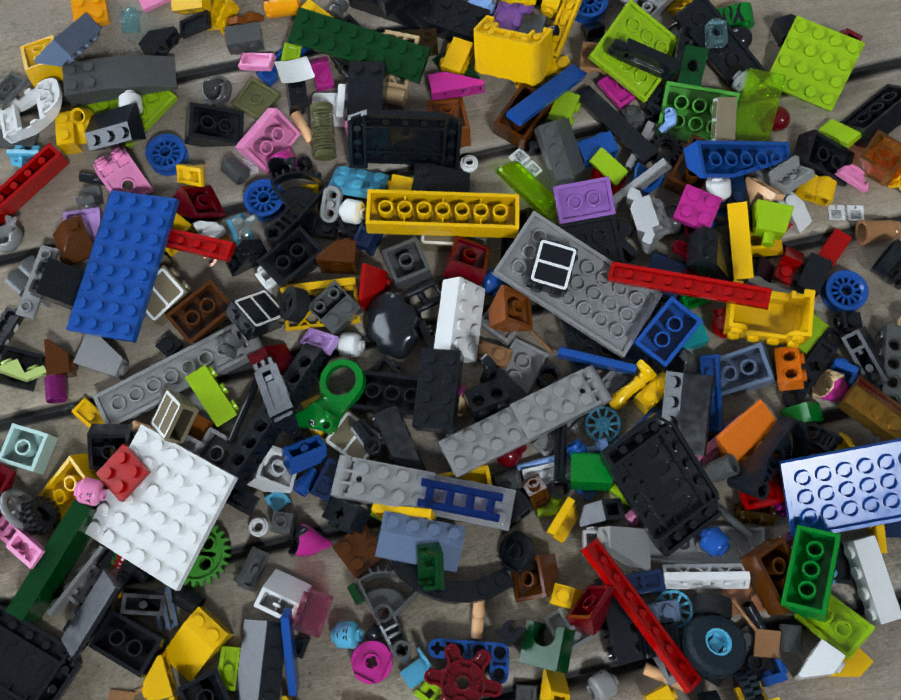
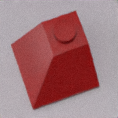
M362 263L358 300L363 312H366L371 299L386 293L387 289L391 288V278H388L387 271Z

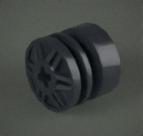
M899 239L894 240L871 268V272L880 278L890 273L891 276L887 283L892 284L896 281L894 288L897 290L901 289V241Z

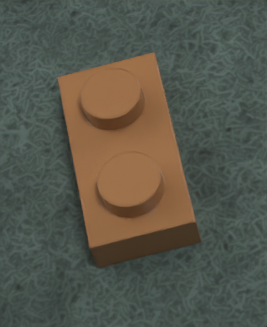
M479 340L477 361L482 362L481 358L488 354L495 361L496 367L507 370L513 351L512 349Z

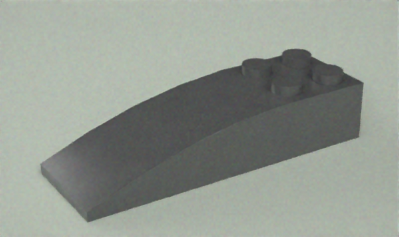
M115 56L62 65L64 96L73 107L116 100L126 90H134L139 95H146L178 89L174 56Z

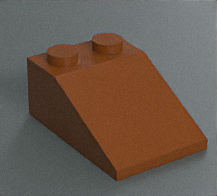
M463 98L427 101L429 112H445L462 119L461 148L471 146L470 125Z

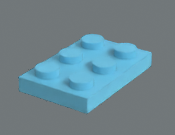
M337 166L328 186L336 185L340 187L343 195L367 199V189L386 190L390 175L364 169L349 168L347 166Z

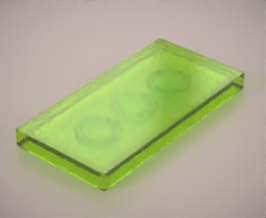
M748 68L736 114L735 141H769L786 75Z
M515 161L497 168L495 172L538 214L549 221L558 217L554 195L520 162Z

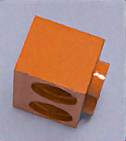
M786 346L774 348L779 391L804 389L803 381H807L806 369H802L801 364H805L804 352H800L799 347L791 348ZM791 375H795V376H796V377H794V378H788V377L791 376Z

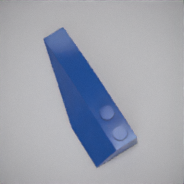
M697 140L683 149L686 167L701 179H733L783 163L791 158L788 142Z

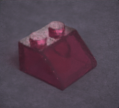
M308 588L307 592L303 591L299 602L302 604L300 612L296 611L292 622L295 625L294 629L320 638L334 596Z

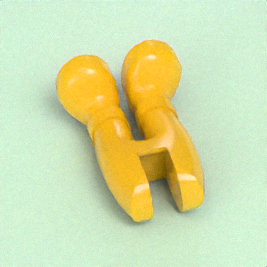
M640 359L636 363L639 375L635 376L631 382L611 395L613 400L609 402V406L612 409L619 410L625 407L632 396L642 390L646 384L657 376L653 369Z

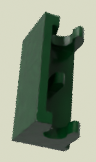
M440 543L416 545L419 585H423V590L425 591L445 590L444 558Z

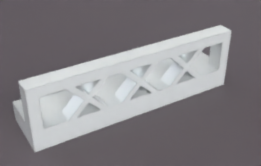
M742 563L662 564L666 589H749L750 571H746Z

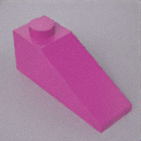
M434 72L428 75L432 100L485 93L484 80L450 72Z

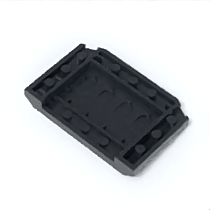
M366 109L348 115L350 168H368V163L407 165L433 163L459 170L462 119L445 112Z
M653 413L599 452L601 462L655 547L664 556L669 557L722 516L718 507V500L720 498L716 487L677 425L664 419L659 413Z
M0 605V700H60L82 668L79 659L75 660L70 656L60 639L30 621H21L6 612L7 607Z

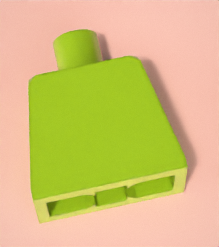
M761 199L756 200L751 209L752 232L754 236L762 237V246L773 247L774 240H780L785 235L794 206Z

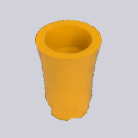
M300 0L265 1L263 4L267 19L296 16L298 8L302 6Z

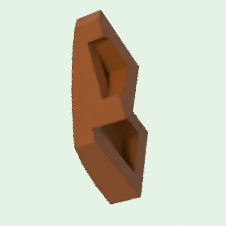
M251 12L244 14V17L227 18V25L234 26L258 21L262 22L264 21V15Z

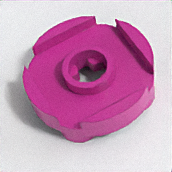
M367 641L354 650L351 658L352 670L356 678L363 683H379L390 674L393 667V657L389 648L382 642ZM375 656L378 664L369 668L367 658Z

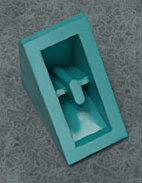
M703 323L700 324L681 349L691 351L707 345L710 339Z

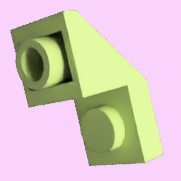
M12 358L0 362L1 374L24 382H29L46 375L44 365L40 367L38 364L27 368V372L24 373L18 359L12 360Z

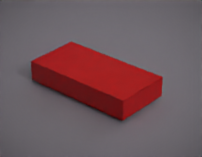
M835 228L817 255L833 261L832 268L852 237Z

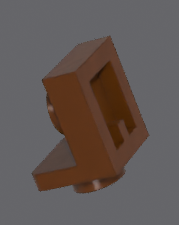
M535 474L522 481V486L534 509L551 500L548 488L539 474Z

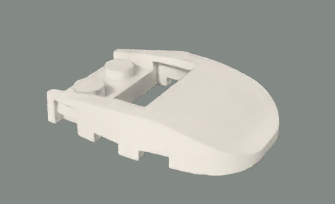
M47 78L38 82L36 88L33 90L30 87L23 91L24 96L20 99L15 97L10 101L9 107L4 110L0 109V121L5 140L13 144L34 136L57 117L62 105V91L56 79ZM37 104L40 119H33L30 121L29 126L23 128L19 113Z

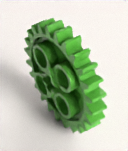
M216 525L212 528L201 549L202 552L216 553L214 557L198 555L184 585H189L191 582L192 587H197L199 582L200 586L204 587L205 580L212 584V577L220 579L218 572H226L223 565H230L225 560L232 557V555L227 553V550H230L232 547L226 545L230 539L222 538L225 535V531L218 532L219 526ZM209 539H212L214 543L213 547L207 549L206 542ZM209 559L211 561V566L209 569L205 570L203 567V563L205 560Z

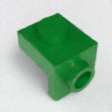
M685 295L679 296L680 303L690 311L711 304V300Z

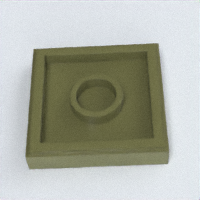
M251 77L232 102V106L257 121L267 108L275 106L281 98V94Z

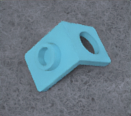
M420 648L416 649L420 658L400 672L410 689L424 681L425 672L432 668Z

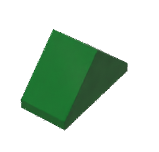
M804 402L780 410L782 416H790L804 421V423L825 422L819 402Z

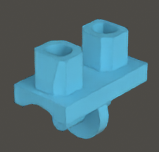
M15 145L14 149H7L6 155L10 157L12 166H18L20 169L42 148L39 145H33L31 150H26L22 145Z

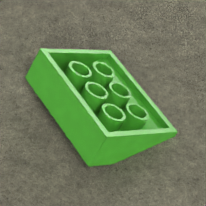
M666 81L656 135H661L658 127L665 122V109L672 107L677 112L676 124L665 133V136H667V133H671L670 137L676 135V140L680 139L688 142L692 134H695L710 141L713 98L737 97L738 106L740 93Z

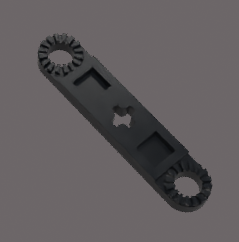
M829 328L805 359V364L801 365L802 369H806L807 381H803L804 389L787 390L781 394V401L786 407L802 403L843 343L841 337L844 335L840 329ZM829 333L836 334L838 341L831 342L828 336ZM814 363L817 370L811 371L810 365ZM788 393L796 395L797 400L795 403L788 401Z

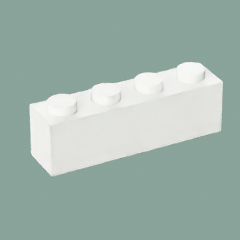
M875 535L863 536L842 542L844 554L848 558L851 575L855 579L858 596L862 600L865 609L864 613L869 623L882 625L901 619V610Z

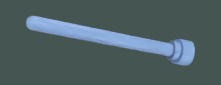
M599 439L598 442H595V445L587 446L588 453H599L608 446L607 439ZM566 452V459H570L571 457ZM554 455L517 464L516 468L520 472L523 469L553 463Z

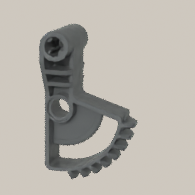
M385 565V571H381L380 566H377V572H373L372 567H370V574L358 580L359 588L393 659L400 665L407 664L411 659L412 649L397 617L420 593L414 591L407 600L398 591L386 587L377 588L366 593L362 584L371 579L389 577L406 583L397 576L393 569L392 572L388 571V565ZM381 610H387L389 617L384 620L380 619L378 613ZM400 649L406 651L404 656L399 654Z

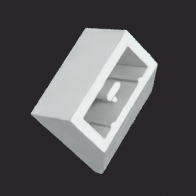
M275 569L263 585L254 607L279 619L284 608H292L293 624H295L313 585Z

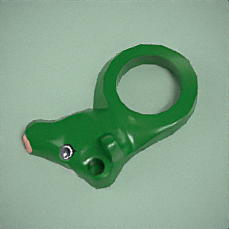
M339 359L325 366L318 380L320 398L316 399L306 408L297 410V414H295L299 428H309L330 435L337 431L340 419L359 400L366 387L365 372L359 364L351 360ZM343 367L352 369L356 377L352 390L344 395L333 394L329 389V379L332 373Z

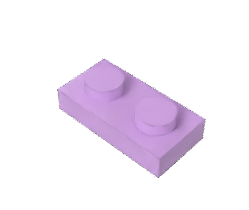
M309 327L299 343L302 346L307 343L322 348L327 355L331 356L338 345L339 338L336 335Z

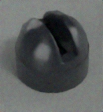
M308 156L300 157L298 159L300 170L303 171L305 167L308 171L311 170L313 166L311 159ZM305 160L308 165L305 166L302 161Z
M373 623L364 634V637L370 641H377L381 637L378 625Z

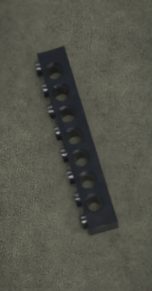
M307 343L303 345L283 375L296 410L330 361L329 356L322 348ZM265 404L262 405L220 466V468L238 477L235 485L241 488H245L282 433V430L270 419Z

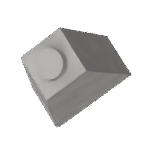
M85 334L73 363L81 368L122 380L128 373L129 362L103 337Z
M598 527L597 538L611 557L634 571L651 570L650 537L644 528Z

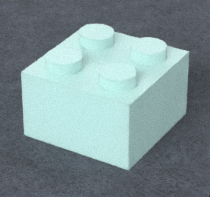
M12 423L0 452V462L44 475L58 438Z

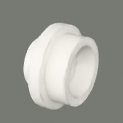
M466 155L461 159L460 167L463 171L472 173L478 168V160L475 156Z
M255 517L249 522L248 529L253 536L261 537L267 533L269 524L265 518ZM261 523L262 529L257 531L256 525Z

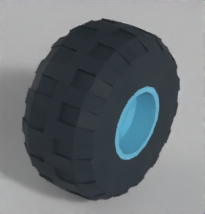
M708 612L692 619L682 631L681 651L699 676L709 680H721L731 676L742 667L747 655L746 640L741 629L734 621L725 618L721 614Z

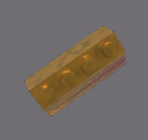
M859 376L837 407L883 441L901 438V405L862 376Z

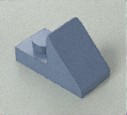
M678 599L645 602L660 623L681 621Z

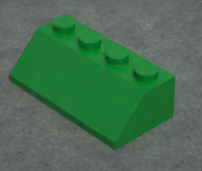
M797 525L781 606L803 617L826 622L841 543V534Z

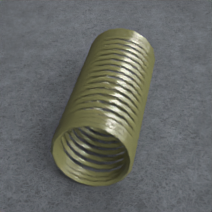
M329 102L312 103L310 105V117L314 149L313 157L318 161L334 160L337 157V153L335 150L333 104Z

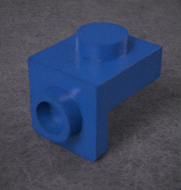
M836 358L829 364L828 369L844 374L848 387L852 386L859 377V374H857L859 367L850 364V361L844 358Z

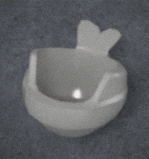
M5 215L6 225L0 226V251L13 252L17 250L22 242L23 234L16 224L18 220L16 216L12 218L9 215Z

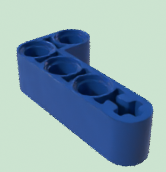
M436 638L428 645L429 654L432 657L447 659L444 650H441L439 654L432 650V646L436 645V642H440V646L444 647L447 646L446 642L462 644L464 646V653L461 656L465 659L474 658L473 648L476 645H482L491 654L490 679L498 681L500 684L505 683L508 679L510 653L504 643ZM498 646H502L506 650L505 656L500 659L494 655V650ZM497 668H501L505 672L504 678L501 680H496L493 677V671Z

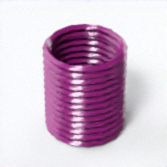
M54 374L44 378L45 399L47 403L57 404L68 400L67 377L65 375Z

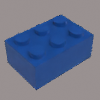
M671 296L633 342V345L662 368H665L703 320Z

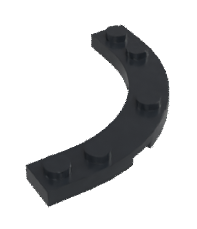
M386 559L397 576L413 587L414 591L443 603H478L493 598L514 587V583L507 570L502 568L488 576L473 581L456 582L444 579L445 590L425 591L423 590V585L418 583L417 565Z

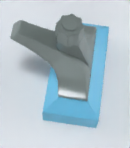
M241 213L226 220L237 246L242 240L254 239L250 228L258 220L256 214L246 219L244 214Z

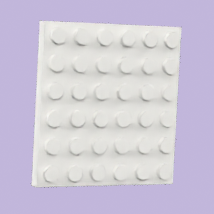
M141 424L129 447L151 473L124 502L118 501L107 488L106 499L100 501L85 534L175 591H180L238 477L181 445L164 441L155 430Z

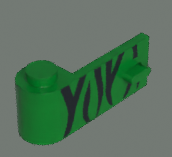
M749 2L717 9L730 26H745L751 30L755 24L752 5Z

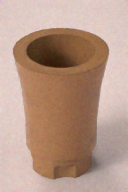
M859 220L855 227L856 240L859 245L864 246L900 238L901 223L896 220Z

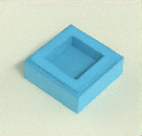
M271 492L264 498L273 511L280 512L292 503L286 493Z

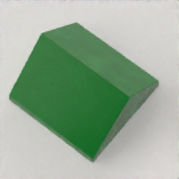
M571 452L569 475L571 490L609 492L613 479L601 462L599 453Z

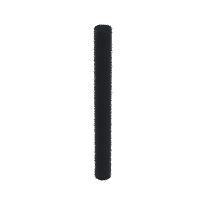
M255 378L226 442L230 445H234L257 392L258 384Z

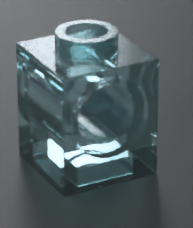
M721 18L711 19L704 27L706 48L724 47L728 43L727 20H721ZM712 29H717L720 36H715Z

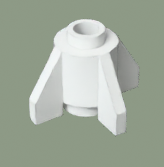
M198 220L192 223L196 232H199V235L221 239L226 234L223 225L217 222Z

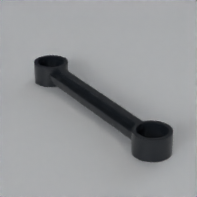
M567 424L555 429L554 478L547 487L549 495L554 499H561L571 491L570 482L566 479ZM555 482L562 484L564 488L563 494H559L555 490Z

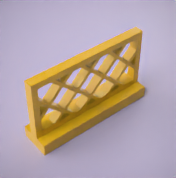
M356 277L289 284L283 288L280 287L282 295L288 287L293 286L306 290L309 296L314 295L317 297L335 280L345 292L354 290L353 300L359 305ZM311 311L306 314L305 318L297 326L290 327L289 321H285L286 332L306 330L309 327L314 329L324 328L325 326L320 320L316 324H310L306 321L312 313ZM359 315L351 324L361 323V316Z

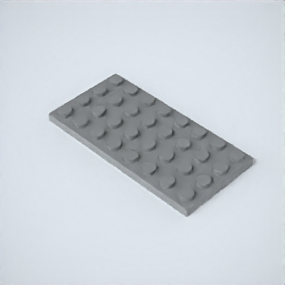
M533 211L492 273L621 358L625 357L663 295L657 290L608 282L607 279L612 263L610 259ZM540 238L578 249L568 290L564 297L554 298L549 296V293L543 291L541 293L533 292L529 287H526L537 243Z

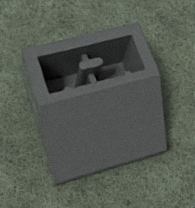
M335 280L309 304L308 308L336 336L363 312L362 308Z

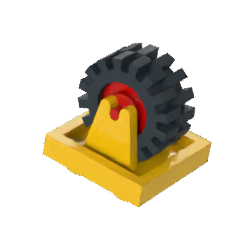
M750 667L738 670L732 674L735 686L733 690L737 700H768L761 682L757 681V676L754 675V671ZM777 697L770 700H780V698Z

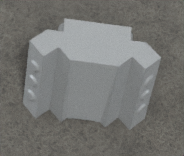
M631 187L626 197L628 212L631 213V223L635 224L638 243L642 244V254L652 257L658 241L672 233L673 229L664 203L659 198H655L653 194L643 197L640 190Z

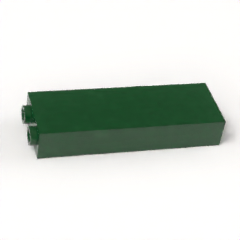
M74 499L44 548L45 553L36 566L28 573L7 607L6 612L21 621H41L91 539L85 532L97 511L98 505L82 504Z

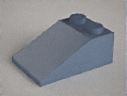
M762 342L720 356L722 397L778 383L767 348Z

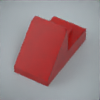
M786 246L772 279L789 287L798 268L803 263L804 254Z

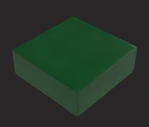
M356 583L347 586L356 605L366 602Z

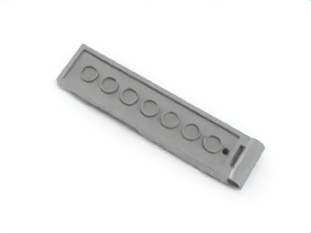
M231 324L93 396V399L105 424H125L158 407L166 389L184 395L191 392L192 388L185 377L202 366H213L218 373L216 378H219L250 362L247 355L264 346L259 337L248 341L238 328ZM227 333L233 334L244 341L243 346L238 348L235 359L217 350L220 344L224 343Z
M591 365L510 404L508 408L438 441V445L457 479L606 405L613 398L596 369Z
M340 455L330 496L371 505L374 503L392 507L404 506L432 509L437 518L509 532L516 490Z

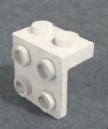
M338 84V93H314L312 103L329 102L333 104L334 127H345V121H347L346 84Z

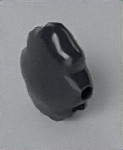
M388 291L371 299L366 310L368 319L365 324V333L367 338L376 343L378 352L381 354L390 355L397 360L406 358L420 337L417 327L421 319V313L418 307L411 304L408 296L393 291Z

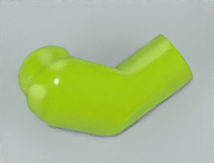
M551 497L547 507H537V517L557 515L563 505L562 498L554 499Z

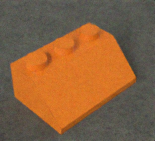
M759 399L716 437L719 457L732 454L739 464L755 452L777 421L762 400Z

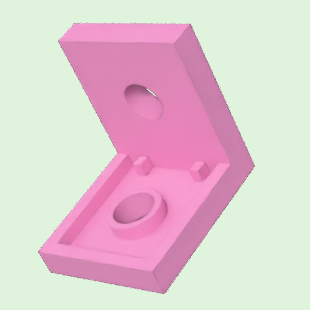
M124 146L115 147L110 151L111 154L106 157L101 156L97 158L95 164H93L96 174L110 193L113 190L148 195L154 191ZM126 180L132 181V188L124 189L122 187L123 182Z

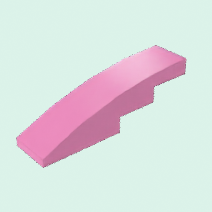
M2 515L0 518V539L7 544L6 548L26 566L33 569L45 553V550L31 532L29 533L27 530L14 527Z

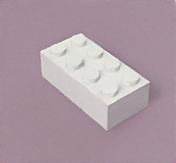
M462 277L443 280L434 349L460 350L464 356V363L477 361L485 288Z

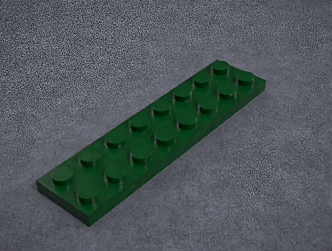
M301 7L298 8L288 38V42L347 62H386L389 75L419 85L431 49Z

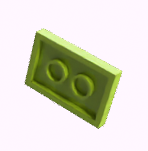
M832 594L830 596L826 622L806 618L797 613L794 615L798 622L818 638L823 639L846 655L845 659L847 661L864 644L876 628Z

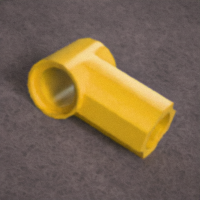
M74 108L70 113L71 121L76 126L79 144H87L85 131L92 115H94L89 108Z

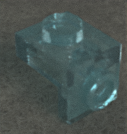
M129 7L126 8V11H120L122 33H141L140 16L143 14L141 11H137V8Z

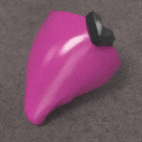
M287 147L286 150L274 154L268 162V168L273 178H276V172L282 175L283 169L288 173L290 167L293 171H296L298 167L297 157L292 147Z
M300 523L296 527L294 543L289 544L290 550H288V553L292 557L311 556L329 548L332 545V541L324 538L309 525Z

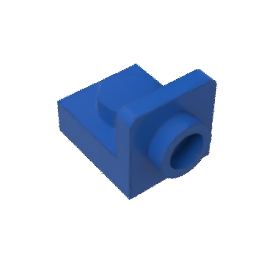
M780 658L770 659L775 672H773V669L760 672L761 676L757 677V681L761 682L762 687L788 680L786 676L788 674L787 667Z

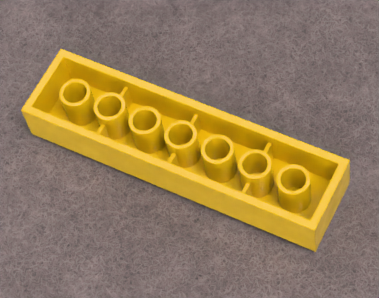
M367 189L366 231L370 234L516 238L519 232V194Z

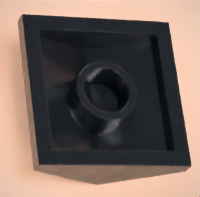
M5 345L0 362L12 358V360L18 359L25 373L27 372L26 369L38 364L40 367L44 355ZM0 373L1 385L34 392L37 379L24 382Z

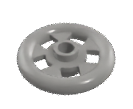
M8 489L0 496V511L11 525L21 530H28V527H23L25 522L20 521V518L23 517L20 515V512L22 511L21 507L34 498L22 490ZM8 499L13 501L12 505L8 503ZM37 511L39 517L42 519V514L39 511Z

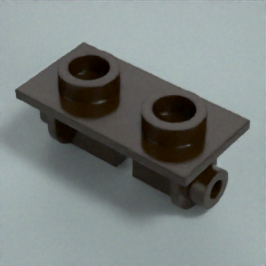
M741 502L734 503L733 511H736L734 517L742 524L751 523L767 527L773 526L778 518L776 509L772 508V506L757 509L756 511L744 510Z

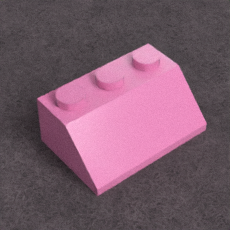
M267 108L234 148L246 160L268 174L270 172L268 168L270 157L286 150L287 147H291L301 133L277 108Z

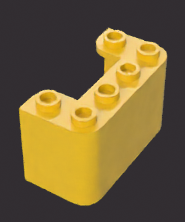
M486 15L474 28L475 70L482 75H491L496 78H504L530 86L537 85L552 69L553 29L544 27L543 32L535 33V30H531L529 34L499 28V23L495 22V17Z
M733 280V281H732V282H737V283H743V284H744V281H740V280ZM805 289L804 294H796V291L793 290L791 293L772 291L768 310L726 303L723 334L731 340L744 338L748 342L767 341L769 345H779L781 343L787 344V347L798 348L799 345L804 344L812 337L816 290Z

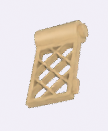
M386 29L384 34L396 36L397 38L401 37L406 41L408 39L415 40V44H419L420 36ZM390 75L386 104L405 107L410 81L405 80V84H399L395 80L396 77Z

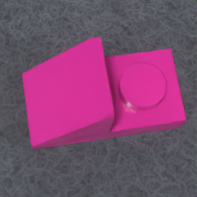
M327 56L310 60L318 92L335 88Z

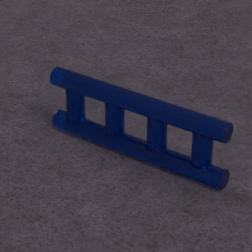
M422 478L421 486L427 488L425 498H418L417 507L499 522L500 514L494 513L496 501L502 502L503 493ZM435 489L447 491L445 503L433 501ZM455 493L467 495L465 507L453 505ZM475 497L488 499L486 511L473 509Z

